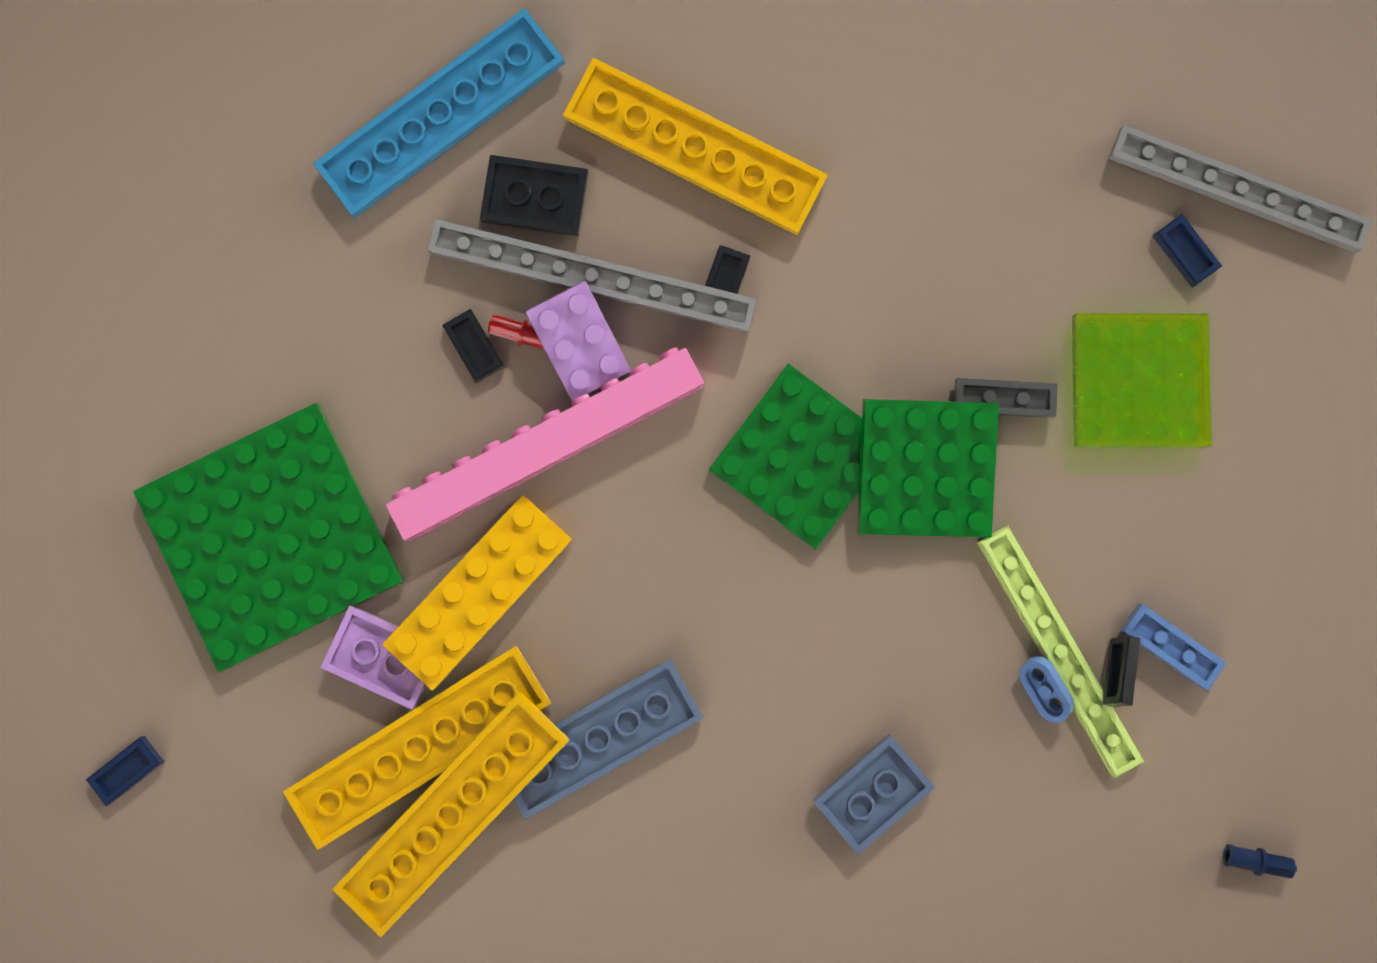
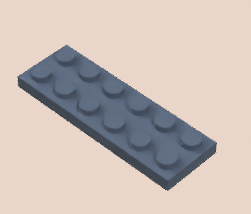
M671 658L554 724L570 740L514 798L525 820L704 719Z

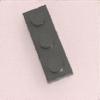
M957 378L954 384V401L999 403L998 415L1054 418L1057 411L1058 384Z

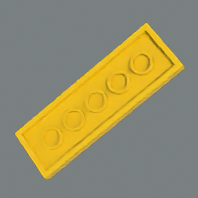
M522 495L382 645L429 689L434 691L572 542V539L530 500Z

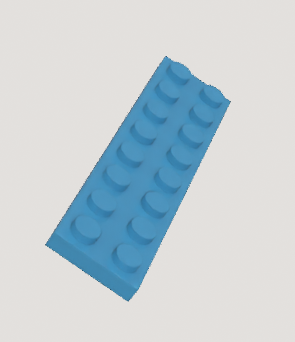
M524 8L313 164L350 214L357 218L565 64L564 58Z

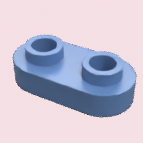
M1037 656L1028 659L1019 671V678L1033 704L1045 720L1052 723L1065 721L1074 709V700L1054 665L1046 658ZM1036 669H1040L1044 673V676H1040L1036 672ZM1053 698L1060 700L1062 705H1057Z

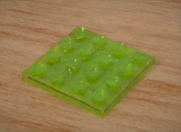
M1075 313L1072 315L1074 447L1207 448L1212 446L1209 314Z

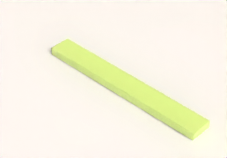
M1004 526L992 533V537H985L977 542L978 546L1043 658H1046L1054 665L1074 700L1073 711L1111 777L1117 778L1143 763L1144 760L1114 708L1103 705V689L1009 526Z

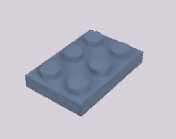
M888 734L812 801L859 855L934 790L935 787L894 738Z

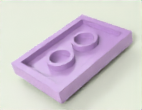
M586 281L525 311L571 401L631 371Z
M349 606L320 668L412 710L416 708L426 686L382 645L399 626L355 606Z

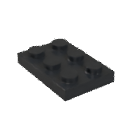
M490 155L480 220L483 223L579 237L589 171L585 168Z

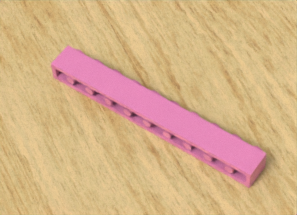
M677 347L672 348L659 356L661 361L651 366L648 363H644L630 371L631 376L619 382L618 378L613 379L600 387L602 392L592 397L589 394H584L571 402V408L561 413L559 409L547 413L541 417L542 423L530 428L529 425H525L511 433L512 439L502 444L497 440L481 449L483 454L473 459L470 456H466L452 464L453 469L443 475L440 471L435 472L422 479L424 485L414 490L407 487L393 494L394 500L385 505L403 540L413 541L703 389L705 383L687 349L684 348L678 351Z

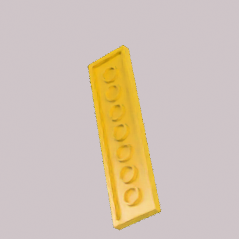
M594 57L563 113L565 120L798 236L828 174Z
M516 645L283 791V794L316 849L319 850L445 771L519 692L523 693L539 710L547 707L552 702Z
M519 692L332 890L381 938L570 739L523 693Z

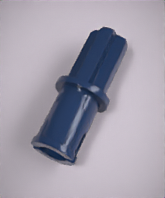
M1227 844L1223 851V863L1225 866L1251 870L1258 876L1265 873L1291 879L1294 878L1295 872H1297V866L1293 858L1266 853L1263 848L1252 850Z

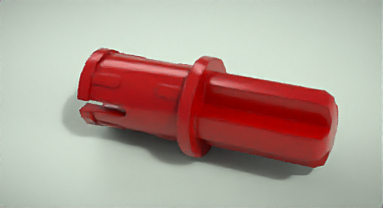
M498 315L491 317L488 325V332L490 334L516 341L518 346L526 344L544 350L532 325L528 324L527 320L521 323Z

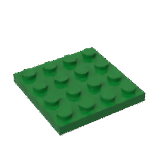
M788 363L711 465L709 471L816 550L859 492L862 418Z
M863 399L857 533L860 535L992 537L999 403Z

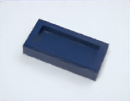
M1183 214L1152 235L1192 288L1222 267L1221 263Z
M142 736L88 777L86 781L105 806H108L161 766L164 760L148 739Z

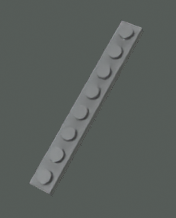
M1126 125L1119 129L1108 158L1353 253L1362 250L1372 223V219Z

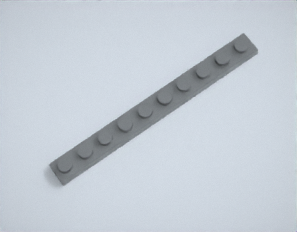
M438 219L435 220L427 250L430 254L566 288H571L586 281L593 295L745 333L750 331L757 304L756 298Z

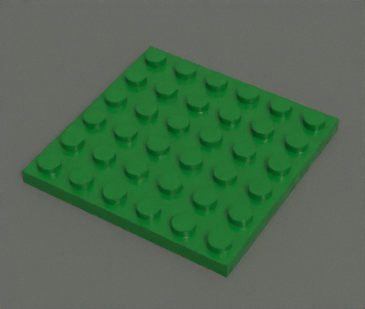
M318 403L299 410L133 491L218 673L347 611L349 606H357L405 582Z

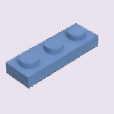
M1138 603L1120 629V632L1126 636L1131 635L1141 638L1140 646L1203 690L1208 691L1227 664V662L1144 604Z

